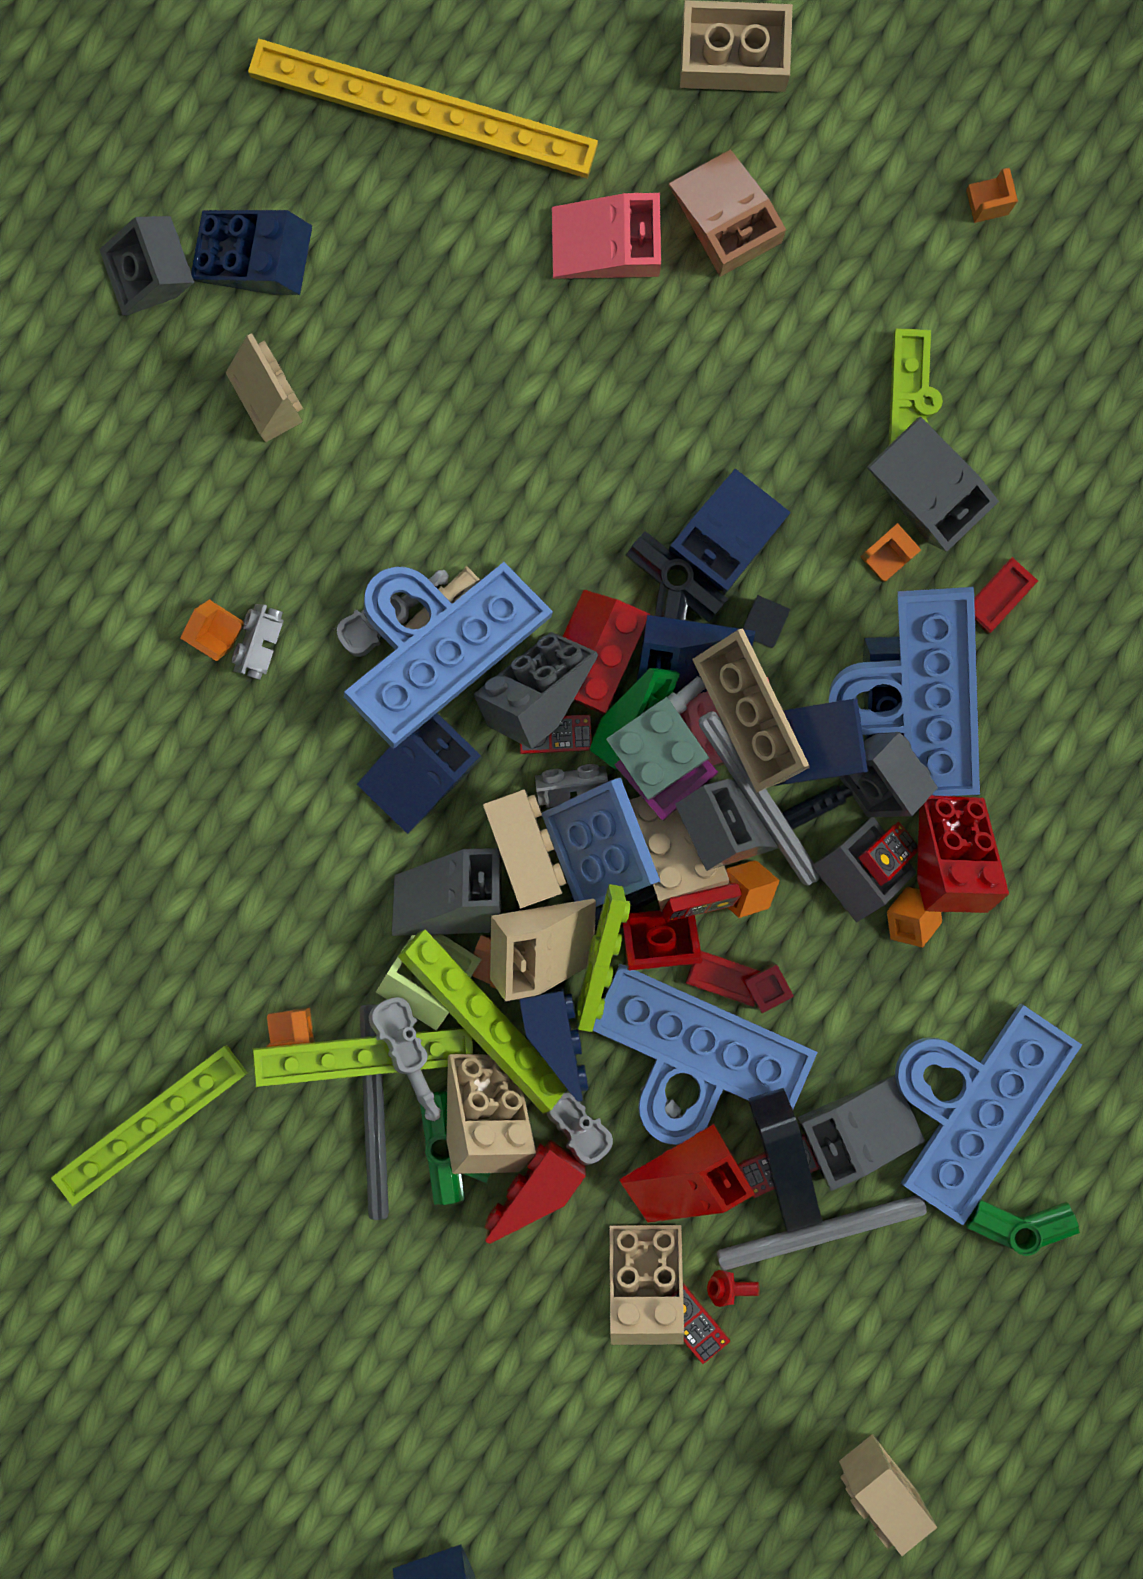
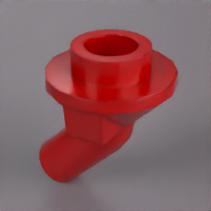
M724 1270L715 1271L707 1284L708 1295L713 1304L718 1307L734 1305L735 1296H759L760 1292L759 1282L734 1281V1273Z

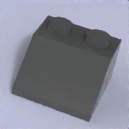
M171 216L135 217L99 249L122 315H130L175 299L194 284L191 269L186 261Z
M900 732L877 733L864 741L868 772L839 776L843 784L852 791L853 798L867 817L913 816L938 788L930 777L928 768L919 761L911 749L910 742Z
M874 817L866 820L812 865L822 881L827 884L856 923L886 905L917 873L908 861L890 881L880 886L858 857L885 832Z

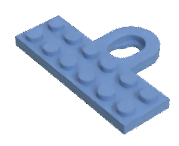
M505 562L495 568L454 603H451L423 574L406 567L385 569L375 575L366 588L364 612L372 627L395 651L344 691V698L394 749L550 619L553 611ZM397 592H403L410 598L417 599L428 611L430 621L420 629L404 627L396 618L395 608L390 603L391 596Z
M974 588L898 591L901 660L863 662L846 667L838 673L830 686L829 703L855 699L859 693L869 691L881 684L897 688L902 698L894 709L885 712H872L870 709L859 708L862 734L904 733V737L911 744V749L919 761L928 768L930 777L938 787L932 795H980Z
M619 964L605 995L601 1020L596 1019L593 1027L594 1032L656 1059L639 1098V1116L645 1129L654 1138L674 1145L686 1141L707 1127L723 1090L748 1100L750 1097L784 1088L793 1110L818 1053L636 970L627 971V966ZM686 1073L694 1077L698 1083V1099L693 1106L686 1109L683 1116L676 1119L670 1118L665 1112V1103L667 1101L665 1095L666 1083L675 1074Z
M1019 1003L981 1062H978L953 1044L940 1038H922L908 1045L899 1056L896 1064L895 1078L898 1089L907 1101L940 1124L901 1181V1184L961 1225H964L1082 1044ZM938 1065L942 1068L957 1069L963 1079V1087L960 1094L949 1101L937 1099L932 1092L931 1086L923 1078V1073L928 1066Z

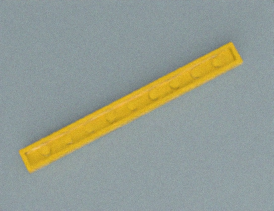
M259 38L248 70L250 78L587 179L598 147V140Z

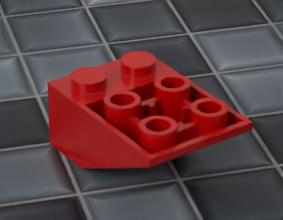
M931 795L919 808L917 880L925 911L988 913L1009 895L984 798Z
M714 1124L619 1179L648 1223L725 1213L755 1195Z
M551 1139L545 1147L539 1144L535 1149L536 1155L527 1165L529 1170L525 1176L518 1173L509 1185L505 1204L497 1203L487 1216V1222L484 1226L487 1229L485 1241L491 1244L564 1207L586 1177L585 1165L579 1163L572 1154Z

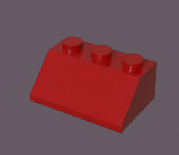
M583 590L563 637L596 651L598 657L573 702L602 715L607 713L645 628L649 613L618 599Z

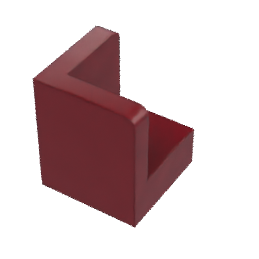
M774 962L767 965L768 968L744 980L756 1002L758 1010L762 1014L794 997L778 965Z

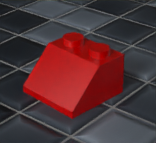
M659 910L630 913L627 922H622L627 971L702 963L695 916L665 922L663 912Z

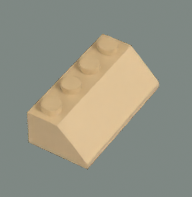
M743 628L735 631L692 659L756 793L786 781L809 768L807 759Z

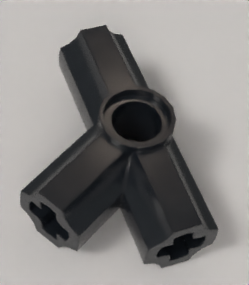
M646 531L639 536L625 555L660 584L654 616L686 620L687 608H690L705 622L709 623L728 600L726 596L697 574L688 562L679 559ZM672 569H680L686 575V582L683 585L674 586L668 581L667 573Z

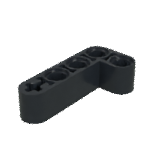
M784 1088L748 1098L753 1118L762 1140L776 1198L787 1233L822 1223L801 1133Z

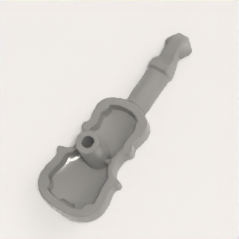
M438 570L428 580L437 588L439 585H446L448 583L449 575L445 570ZM393 594L390 598V603L395 608L396 618L401 625L408 619V610L418 604L419 601L410 598L407 594L402 598ZM355 610L353 615L346 617L338 624V638L346 650L353 656H365L375 646L381 644V635L369 623L364 610L361 613Z
M396 997L385 1000L372 1008L369 1014V1023L377 1035L376 1039L384 1040L389 1048L388 1055L392 1058L394 1069L399 1073L407 1074L418 1102L426 1109L425 1118L436 1121L440 1118L441 1110L436 1106L434 1094L430 1091L421 1071L428 1055L421 1045V1039L416 1037V1031L413 1028L417 1019L413 1017L410 1005L405 999Z
M570 1092L564 1093L553 1109L547 1112V1116L556 1124L558 1130H562L568 1138L566 1147L572 1151L575 1159L583 1165L593 1164L610 1151L613 1144L612 1135L601 1124L600 1118L592 1120L586 1115L585 1106L577 1102Z

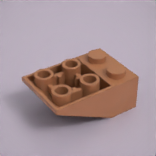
M731 149L669 183L670 189L720 277L782 243L786 232L785 226L767 195Z

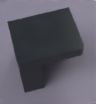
M757 595L742 628L755 631L754 642L768 648H773L791 609Z

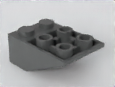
M918 417L867 466L869 471L929 544L946 552L999 502L981 477L922 417Z
M553 632L539 639L533 647L514 659L507 668L497 676L489 679L482 688L473 694L487 726L530 749L534 748L560 725L598 657L597 652Z
M726 779L704 785L675 804L706 871L779 848L735 780Z
M499 848L463 849L395 875L392 936L417 935V933L424 929L430 935L491 933V916L502 914V870Z
M895 1075L797 1117L824 1181L831 1191L870 1174L925 1142L908 1101L898 1089Z

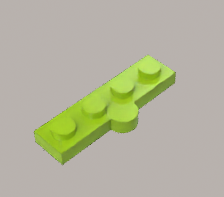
M896 328L893 332L889 445L918 417H922L928 423L926 418L934 416L942 406L943 400L940 392L933 387H929L931 330Z
M608 884L596 935H593L591 939L588 965L575 1011L578 1030L592 1032L595 1020H601L605 1000L601 998L604 987L609 988L613 977V966H610L613 955L617 956L619 954L622 935L619 934L621 922H627L630 913V901H626L623 886Z

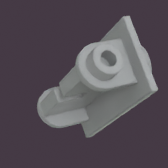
M255 604L254 610H248L244 619L243 629L247 631L243 643L237 644L232 656V663L235 664L233 672L245 674L247 668L249 669L247 676L261 680L262 674H267L273 650L262 647L263 640L276 644L284 622L281 619L283 612L269 608L266 614L267 605Z
M586 764L578 767L577 770L563 772L560 769H550L544 771L542 775H536L535 782L539 806L546 805V808L555 807L570 800V792L577 791V796L607 783L606 767Z

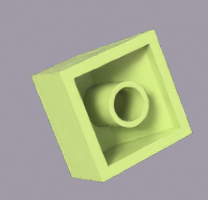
M432 934L431 936L471 978L482 959L444 935ZM412 935V936L410 937V939L408 940V942L406 943V945L404 946V948L410 943V941H411L416 935ZM397 957L376 993L387 1000L396 997L405 999L410 1005L412 1015L437 1031L449 1012Z

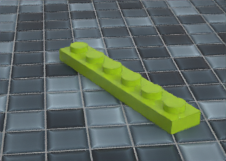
M424 929L417 933L397 957L542 1113L551 1111L567 1090L565 1085L541 1054L428 931Z
M463 1027L416 1032V1037L421 1039V1045L428 1055L427 1061L421 1070L448 1067V1056L450 1054H473L472 1036ZM377 1036L253 1048L256 1087L394 1073L397 1071L394 1069L392 1058L388 1055L389 1048L384 1040H377Z
M227 1045L223 1046L60 1170L51 1179L73 1207L243 1078L248 1072Z

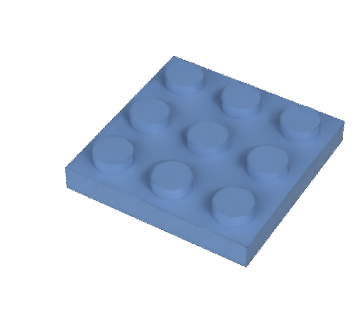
M621 778L604 783L542 812L543 820L575 902L594 898L596 900V907L604 904L608 884L623 886L624 893L627 895L660 882Z

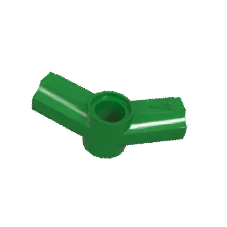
M980 1199L966 1223L968 1229L1003 1244L1023 1256L1033 1255L1041 1247L1080 1233L1076 1216L1067 1202L1026 1217H1019ZM1028 1228L1030 1232L1028 1240L1022 1244H1016V1233L1020 1229Z

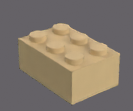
M685 0L682 16L680 88L786 92L790 78L793 4Z
M524 789L483 804L520 908L562 894L560 886L566 884V880L560 864L552 865L548 852L554 850L548 830L540 831L536 818L542 816L535 795L528 796Z
M642 796L630 800L660 882L653 884L661 912L670 898L730 884L725 865L706 871L678 810H675L663 821Z
M873 1434L839 1461L844 1472L840 1478L846 1485L847 1493L852 1498L850 1500L863 1519L869 1518L876 1528L874 1529L876 1535L887 1549L894 1546L903 1556L937 1528L916 1488Z

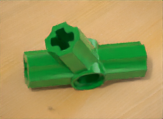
M447 1091L433 1092L434 1102L441 1110L438 1120L431 1121L426 1119V1109L421 1104L420 1107L426 1143L425 1154L428 1159L434 1205H447L465 1200L462 1174L452 1173L449 1154L440 1156L432 1148V1144L436 1140L447 1139ZM466 1173L465 1175L487 1183L491 1173Z

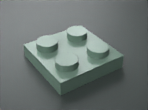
M668 697L606 739L648 800L710 759Z

